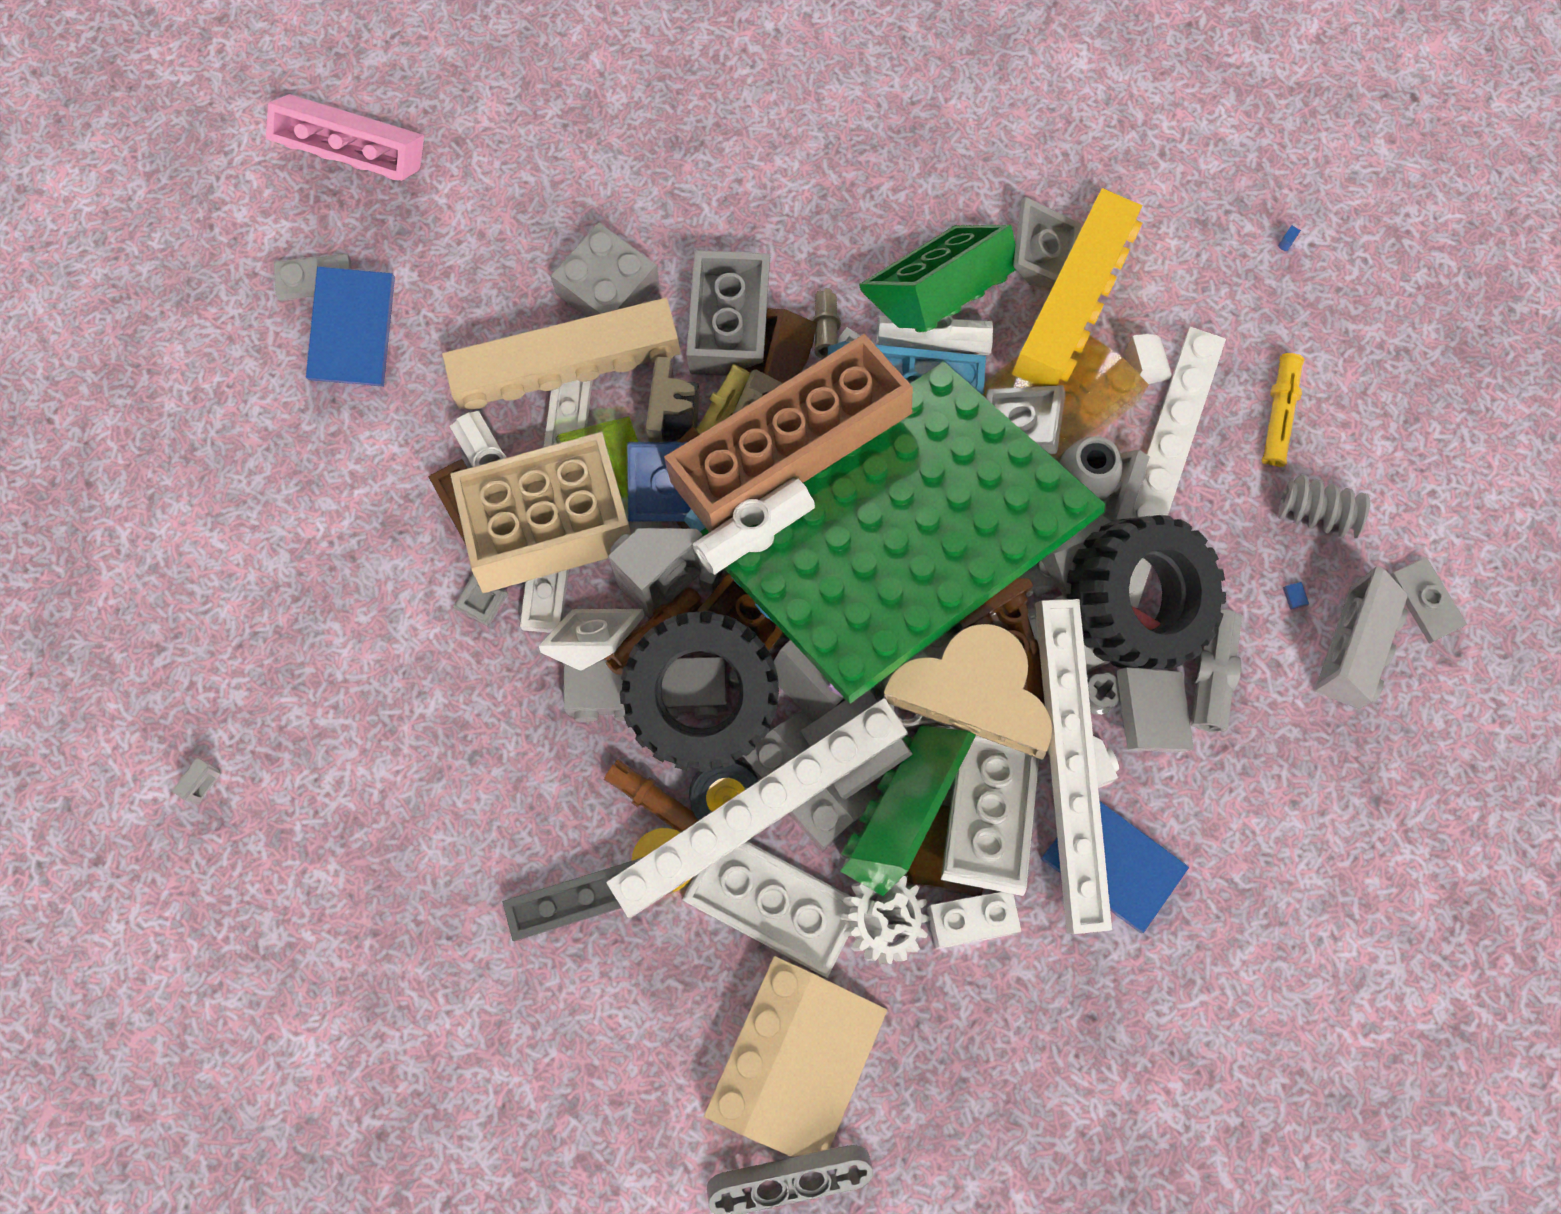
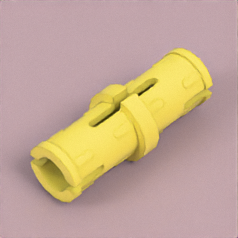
M732 364L731 370L717 393L713 392L710 400L712 403L699 426L696 427L701 434L734 413L751 374L750 372L736 364Z

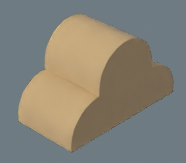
M981 624L962 630L949 642L942 660L925 657L903 664L893 673L884 691L888 704L960 730L970 731L976 734V736L1042 760L1051 741L1052 725L1047 709L1035 695L1024 690L1028 673V660L1025 650L1013 634L995 625Z

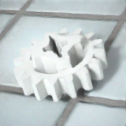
M903 876L884 896L879 894L876 901L870 900L876 892L861 883L851 886L856 894L855 897H846L843 900L850 907V913L840 915V919L850 922V927L843 932L844 937H855L856 940L851 949L853 951L865 950L864 959L867 961H876L877 958L879 964H892L893 959L895 961L907 960L906 951L918 952L920 950L915 941L916 938H927L928 934L921 929V923L930 921V916L921 914V908L927 904V900L916 899L915 895L919 890L917 885L905 887L907 883L906 876ZM895 935H901L898 941L887 946V943L893 942Z

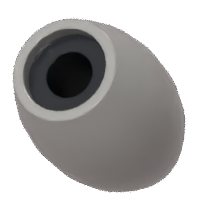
M1094 436L1076 441L1066 449L1059 460V463L1103 502L1111 496L1120 482L1123 468L1120 452L1113 442L1104 437Z

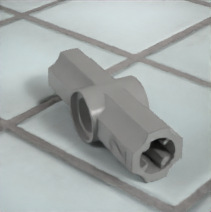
M1220 609V612L1224 614L1221 624L1213 628V632L1216 633L1208 646H1201L1203 650L1194 661V664H1198L1197 676H1192V683L1196 685L1191 726L1209 732H1225L1228 730L1232 692L1235 691L1241 673V658L1237 657L1242 616L1235 613V611Z

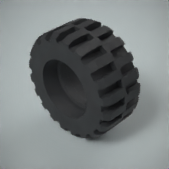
M1167 515L1142 516L1109 522L1101 526L1099 532H1092L1084 540L1086 548L1077 550L1072 561L1076 564L1075 570H1069L1067 583L1071 584V594H1066L1067 600H1080L1084 645L1086 648H1094L1093 653L1102 661H1110L1113 666L1120 668H1175L1182 666L1186 660L1196 658L1203 650L1201 646H1208L1216 634L1213 632V628L1220 626L1224 615L1220 612L1221 604L1226 603V592H1222L1221 581H1225L1223 569H1218L1216 561L1219 558L1214 548H1207L1205 544L1208 540L1199 530L1191 531L1192 526L1181 519L1173 520L1171 516ZM1142 558L1146 559L1153 566L1162 588L1161 606L1155 620L1160 622V625L1152 630L1147 629L1138 620L1132 609L1129 596L1132 573Z
M710 611L678 614L651 628L643 635L628 655L630 657L626 666L623 667L621 676L623 681L622 690L620 691V704L624 705L625 715L623 717L628 728L631 727L635 732V740L642 748L646 746L654 753L653 757L662 763L666 760L675 764L674 768L686 771L687 768H699V772L712 771L713 767L721 765L725 768L735 764L736 760L743 755H749L756 749L759 741L764 739L769 732L770 725L776 716L778 708L779 682L776 666L765 643L759 639L753 630L737 621V619ZM705 651L722 657L731 665L739 681L740 694L734 711L722 723L710 728H692L678 722L668 712L662 698V682L667 669L677 658L690 652Z

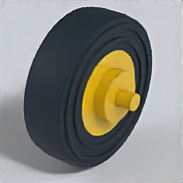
M739 760L725 768L721 765L713 767L712 771L699 772L698 770L692 779L689 789L690 805L696 818L701 820L759 781L757 775L748 765Z

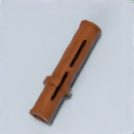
M687 587L670 603L658 606L648 621L628 635L613 654L604 658L607 660L605 663L608 668L615 674L621 675L623 667L626 666L630 657L628 655L643 635L666 619L686 612H696L703 604V602H700L702 598L699 593Z
M620 759L615 761V765L611 766L604 777V781L633 800L631 803L637 808L640 806L644 807L680 833L699 821L693 811L657 787L655 780L651 777L648 779L644 778Z

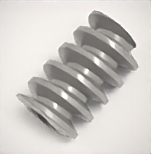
M1299 475L1295 480L1294 478L1289 480L1283 492L1278 518L1283 520L1289 511H1293V523L1299 524L1302 518L1307 515L1309 516V528L1313 529L1319 520H1323V532L1329 533L1333 526L1337 524L1339 525V537L1344 538L1350 529H1354V538H1358L1369 514L1370 497L1362 492L1355 497L1354 491L1349 488H1345L1340 492L1338 485L1332 483L1324 489V483L1319 479L1313 480L1309 485L1308 476Z

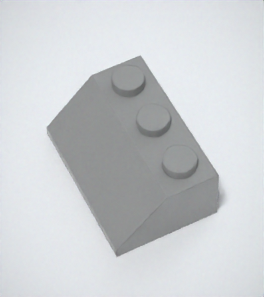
M695 250L686 354L690 374L728 375L732 364L746 369L764 361L770 254Z
M638 528L631 535L624 534L612 545L610 549L612 553L608 555L618 587L639 609H643L644 614L649 619L653 616V612L658 606L670 603L700 575L703 565L694 552L692 544L702 538V534L697 529Z
M1376 566L1350 587L1314 692L1357 709L1376 702L1384 687V681L1380 679L1383 668L1390 664L1396 651V645L1392 644L1395 632L1403 627L1408 615V610L1404 609L1408 594L1385 569Z
M803 711L797 713L768 732L765 738L761 739L756 745V749L749 755H743V763L755 772L760 781L810 748L801 730L813 722ZM832 784L788 814L823 853L859 821L868 802L871 799L877 802L879 795L868 784L844 800Z

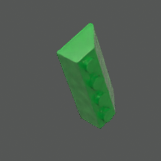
M954 225L860 283V290L898 328L915 329L916 332L930 331L938 326V321L946 316L957 314L962 310L961 306L969 301L983 297L985 290L993 285L1007 281V276L1016 271L1013 266L1016 243L1012 226Z
M920 726L912 738L907 735L903 737L912 755L896 765L894 769H890L882 775L876 787L882 791L877 802L872 799L868 802L859 818V821L865 824L859 835L854 832L852 833L841 852V855L847 858L840 870L842 873L881 896H884L907 873L976 734L966 730Z

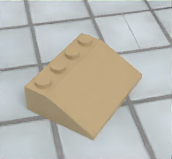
M602 432L450 473L471 569L482 593L607 559L608 555L612 553L610 551L612 545L624 534L631 535Z
M774 956L704 1114V1118L791 1157L829 1150L887 1013V1009Z

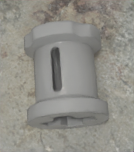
M1110 673L1095 674L1088 681L1090 712L1092 714H1105L1120 701L1119 685L1116 676ZM1101 687L1107 690L1102 701L1095 697L1098 689Z

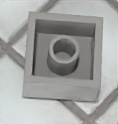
M600 222L550 275L556 295L585 317L642 304L660 284L657 265Z

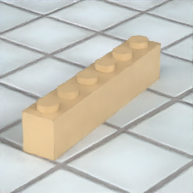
M667 297L442 353L451 395L459 410L464 408L468 410L480 409L486 406L488 402L500 399L516 400L523 397L525 393L536 390L552 391L558 389L564 383L576 380L587 382L596 379L600 374L612 371L628 372L637 365L648 362L655 363L657 357L672 359L674 356L681 354Z

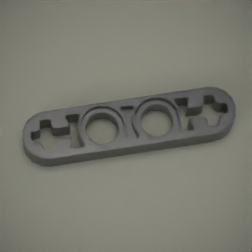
M847 1145L722 1172L712 1177L707 1184L708 1206L714 1214H746L856 1190L866 1186L873 1177L871 1159L868 1151L862 1146ZM853 1165H856L857 1167L854 1169H849V1167ZM834 1169L835 1174H830L829 1170ZM810 1171L821 1173L820 1177L813 1181H803L800 1179L802 1175ZM773 1180L779 1183L772 1190H761L758 1188L765 1181ZM749 1187L750 1192L745 1193V1188ZM724 1193H730L729 1196H723Z

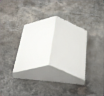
M572 609L539 645L540 653L582 671L613 654L642 620L644 611L643 609Z

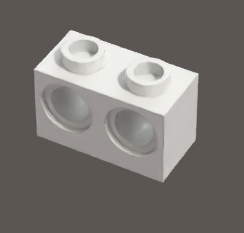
M992 893L933 904L927 908L935 949L1015 935L1022 932L1014 895L1011 893Z

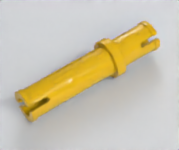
M1284 353L1279 357L1276 384L1272 385L1270 391L1273 403L1264 455L1261 460L1263 464L1276 467L1287 465L1296 402L1302 396V389L1299 387L1305 359L1299 354Z

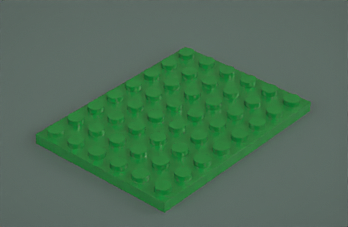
M944 361L910 384L913 387L911 415L803 482L814 500V509L776 533L773 543L766 550L761 552L749 551L724 568L849 704L1101 516L1105 510V503ZM759 524L751 525V526H749V527H756V526H758ZM707 528L700 531L702 536L710 533Z

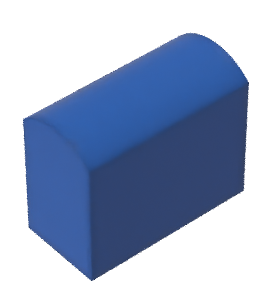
M1291 225L1279 243V248L1283 251H1288L1301 230Z
M1302 582L1283 587L1290 610L1309 605Z

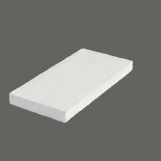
M979 736L975 737L953 782L941 880L1021 896L1024 895L1027 888L1039 758Z
M747 841L696 874L682 899L683 902L825 978H828L849 937H844L843 932L850 927V922L840 919V915L850 913V907L843 902L844 898L851 897L850 895Z

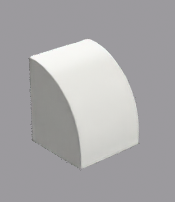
M1152 334L1132 336L1124 355L1133 387L1170 380L1172 374L1162 339Z

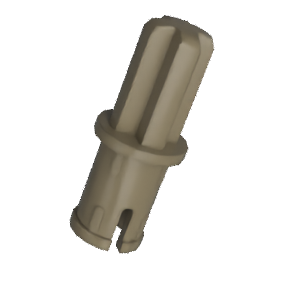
M825 288L824 291H817L815 294V316L812 321L817 323L814 353L821 359L828 356V346L838 343V330L841 327V320L837 316V296L829 288Z

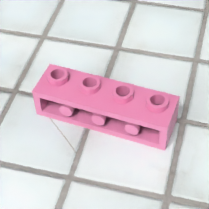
M291 94L268 103L266 139L281 143L291 149H300L317 154V156L324 159L343 162L356 169L379 173L392 180H405L420 169L424 142L423 134Z

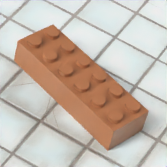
M863 334L664 456L670 482L707 530L711 532L731 519L735 508L741 502L747 499L760 500L792 478L795 480L799 479L802 483L911 415L913 387L866 334Z

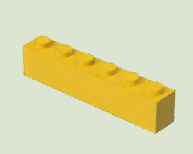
M1104 188L1101 189L1020 352L1012 375L1039 387L1057 386L1060 379L1068 382L1077 363V360L1072 359L1071 356L1074 351L1082 353L1091 333L1085 330L1087 323L1095 325L1104 306L1103 303L1098 301L1100 295L1109 296L1117 279V276L1111 274L1113 268L1121 270L1130 251L1124 245L1126 241L1134 243L1143 222L1136 220L1143 205Z

